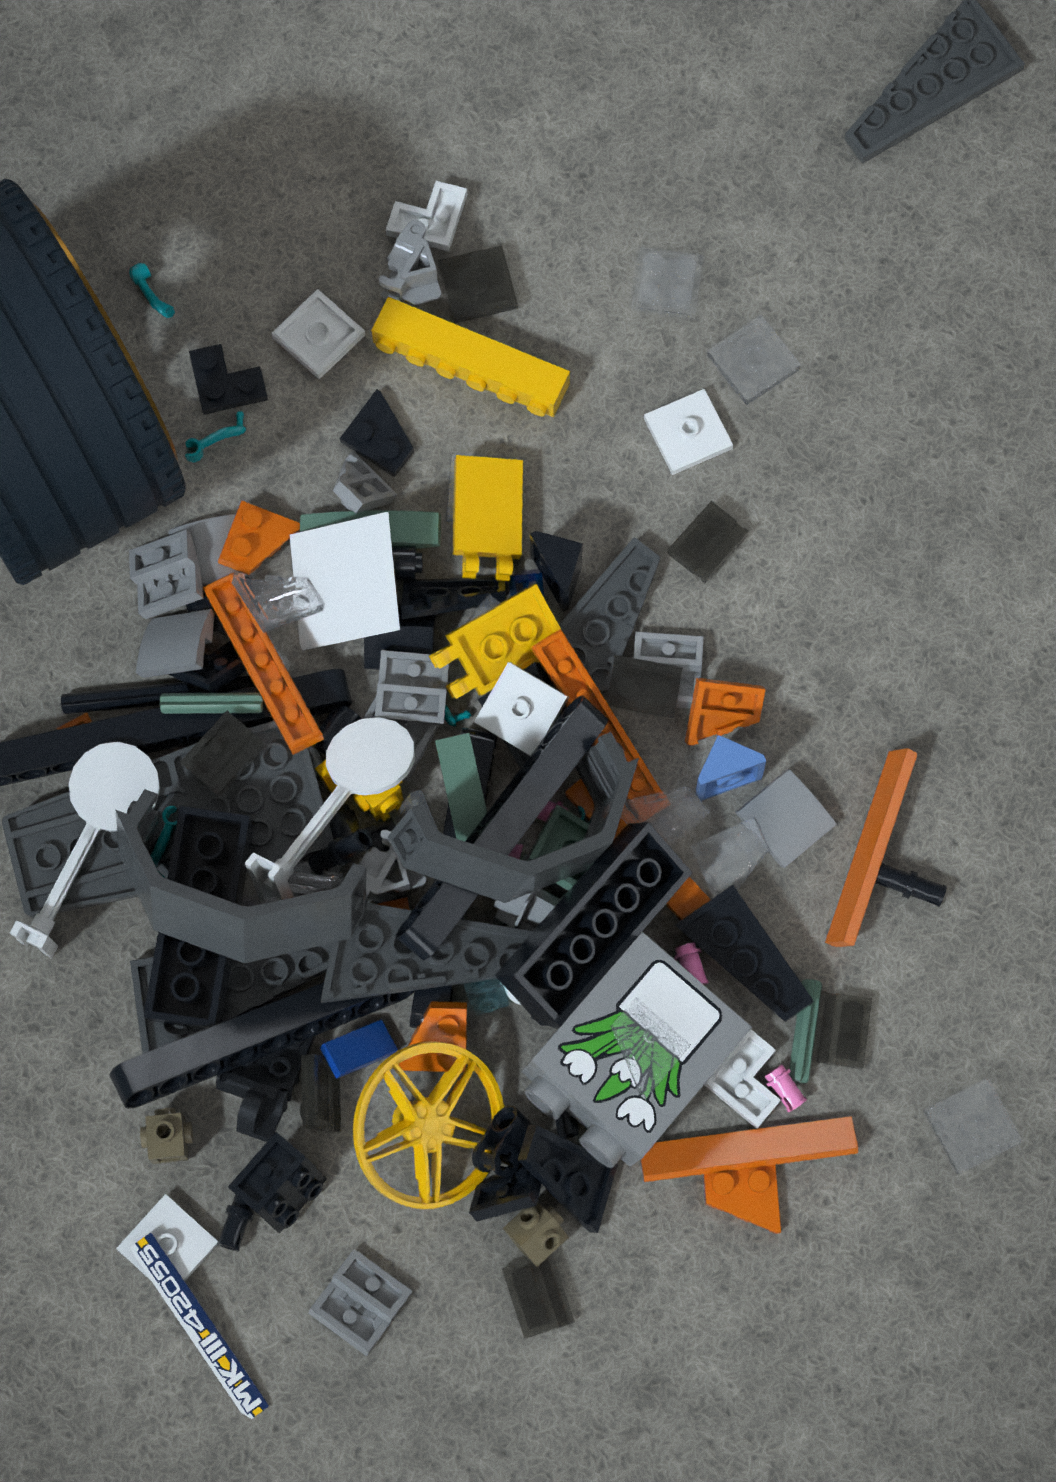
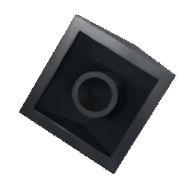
M534 531L530 533L531 558L562 612L570 607L582 568L583 543Z
M398 605L400 630L364 637V669L379 670L381 650L419 654L434 653L436 614L402 619L401 605Z

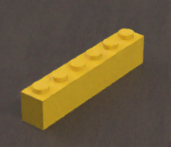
M391 297L387 298L371 329L373 343L382 352L387 354L397 352L406 356V359L416 366L422 367L426 364L435 368L436 372L445 378L453 379L455 376L465 380L470 388L481 392L484 389L494 392L500 400L508 404H514V402L527 406L528 411L537 416L543 417L547 414L554 417L570 384V371Z

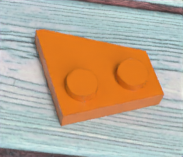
M241 501L218 563L250 575L261 566L266 558L272 557L279 551L281 546L290 539L291 534L300 532V523Z
M696 678L685 736L686 744L693 746L699 744L698 741L716 734L722 736L732 732L737 727L744 728L759 723L766 689L760 685Z
M431 1001L421 1024L417 1026L411 1036L408 1046L421 1042H444L467 1050V1002ZM425 1053L408 1058L398 1065L403 1071L448 1072L457 1058L443 1053ZM466 1064L465 1067L463 1068L462 1072L465 1071V1069H466V1067H467V1064Z
M776 1165L703 1174L706 1205L769 1230L771 1233L781 1234Z

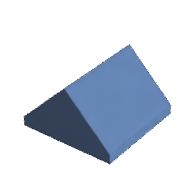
M718 735L697 780L695 792L697 802L761 780L766 765L764 755Z

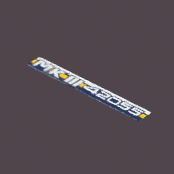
M149 1233L131 1246L130 1250L239 1411L252 1419L268 1408V1403L153 1234Z

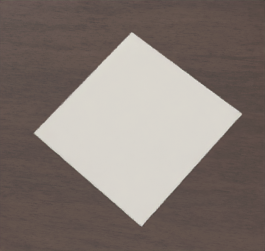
M388 512L290 535L299 640L302 650L400 630Z

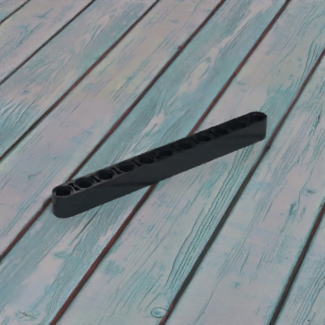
M330 669L292 678L312 716L330 713L332 709L337 710L340 705L346 707L352 705L343 669ZM253 686L226 693H256L258 690ZM264 701L263 710L260 713L163 714L160 707L0 742V786L72 771L83 754L99 744L121 742L136 746L142 752L148 754L210 740L274 720Z

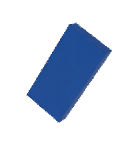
M382 1019L325 1042L320 1047L336 1079L385 1059L398 1051Z

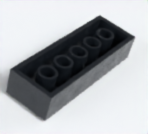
M180 806L167 879L241 905L247 873L245 862L250 855L255 825L253 819L248 815ZM158 932L144 1018L151 1022L207 1029L222 1023L232 959Z
M649 822L628 823L613 840V843L588 868L495 976L540 1026L560 1027L693 872Z

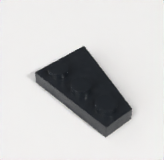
M496 577L404 580L401 604L402 619L496 606L505 601V581L496 580Z

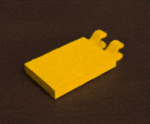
M456 455L454 460L453 555H463L462 578L476 579V573L479 572V557L496 558V580H510V575L513 574L512 559H520L522 555L523 460Z
M533 584L445 635L450 645L432 653L428 657L435 668L438 667V669L458 658L467 675L445 686L451 698L455 697L457 699L474 688L478 695L482 696L494 688L508 662L515 664L523 670L534 662H539L531 647L561 628L537 584Z

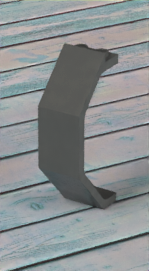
M611 732L600 736L597 739L598 743L590 747L585 753L583 760L579 761L575 766L594 803L593 813L584 839L530 861L520 860L442 834L436 829L423 803L410 808L388 835V838L404 868L507 903L587 870L613 843L639 758L627 762L622 746L616 742Z
M144 789L138 800L131 802L127 813L115 810L119 855L152 928L157 932L239 962L249 963L349 939L354 934L366 912V867L354 863L343 882L336 888L254 906H241L166 879L159 874L150 856L160 834L154 832V828L159 822V812L152 810V806L158 799V794Z

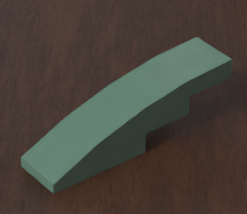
M367 510L360 513L340 511L301 514L300 532L388 512L392 546H416V549L439 547L441 539V514L439 512Z
M469 733L435 740L456 839L466 841L487 813Z

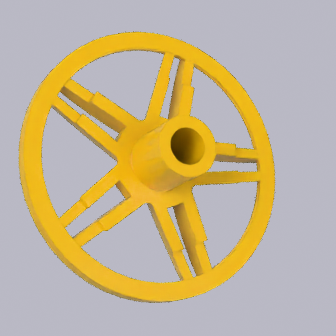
M444 1042L416 1043L400 1049L384 1060L364 1085L354 1114V1148L364 1175L374 1188L388 1199L416 1209L440 1208L467 1196L488 1175L489 1172H481L475 1168L459 1185L440 1194L442 1143L475 1148L478 1142L453 1137L455 1126L482 1135L487 1131V1129L476 1126L473 1123L450 1116L473 1071L478 1075L486 1089L491 1108V1123L496 1113L504 1107L502 1094L496 1079L489 1068L473 1053L459 1046ZM425 1053H443L457 1058L450 1070L444 1072L428 1097H424L398 1065L408 1058ZM467 1064L468 1066L466 1067V1069H465L463 1075L461 1076L460 1080L458 1081L457 1078L459 1077V1075L461 1074L463 1068H464L465 1065ZM394 1069L400 1076L401 1081L415 1097L414 1101L408 1100L390 1070ZM384 1079L390 1089L389 1093L397 1104L392 1116L393 1125L377 1133V1136L365 1142L364 1127L367 1108L375 1089L381 1080ZM457 1080L455 1086L453 1087V1089H452V1091H451L449 1097L447 1098V1100H446V1102H445V1101L443 1100V1098L447 1095V1093L449 1092V1090L451 1089V1087L453 1086V1084H454L455 1081ZM401 1135L403 1136L404 1141L384 1148L373 1155H368V1151ZM408 1147H413L415 1179L418 1180L419 1197L403 1194L389 1186L379 1176L371 1162ZM428 1153H432V1156H431L432 1196H430V1175H429Z

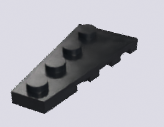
M734 885L675 924L784 1022H787L814 1003L812 997Z

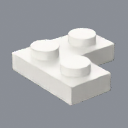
M436 181L427 209L395 201L386 227V236L397 238L409 222L418 220L425 225L426 234L424 239L428 240L429 247L449 252L468 195L467 189Z
M750 1029L704 1085L758 1129L781 1100L754 1078L776 1050Z

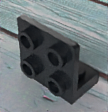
M275 1132L228 1188L275 1231L281 1233L284 1228H289L295 1223L303 1206L320 1194L327 1178L306 1156L279 1133Z

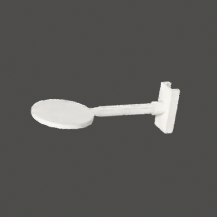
M381 717L366 718L345 726L333 737L326 750V768L332 781L338 786L281 859H277L273 863L252 853L245 862L261 902L268 903L272 897L278 900L294 897L288 884V879L294 873L293 868L351 794H380L397 786L409 774L415 762V745L407 729L393 720Z
M121 742L99 744L85 752L73 767L69 780L70 801L80 818L86 821V826L40 914L36 913L31 925L16 920L10 934L25 946L31 944L46 956L53 957L58 948V945L49 937L55 924L53 920L101 830L117 831L115 810L127 813L131 802L137 801L144 789L157 793L159 796L158 772L149 756L136 746ZM157 800L152 806V810L155 808Z

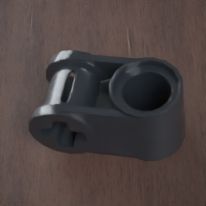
M508 1105L499 1110L480 1142L475 1146L472 1153V1161L477 1170L481 1172L494 1171L495 1174L501 1177H509L517 1170L520 1164L518 1157L527 1127L533 1124L515 1106Z

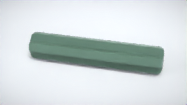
M259 692L163 693L160 696V710L163 714L260 713L263 710V698Z
M804 979L801 982L814 1000V1003L798 1013L796 1017L789 1067L791 1072L789 1075L798 1084L808 1083L810 1078L822 992V983L814 979Z

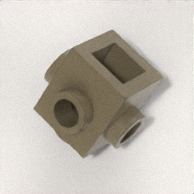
M175 1108L157 1109L154 1111L155 1115L145 1116L146 1126L140 1127V1139L142 1148H147L148 1160L152 1164L189 1161L188 1144L193 1143L192 1122H186L185 1116L182 1113H176ZM171 1131L167 1138H163L166 1132Z
M538 1202L537 1206L523 1209L502 1228L517 1248L536 1267L569 1238L560 1226L564 1220L551 1205L545 1209Z

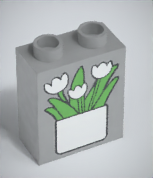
M642 932L521 1071L532 1081L524 1093L539 1110L550 1118L557 1120L566 1110L587 1130L579 1141L603 1165L613 1168L621 1159L630 1167L646 1155L752 1026Z

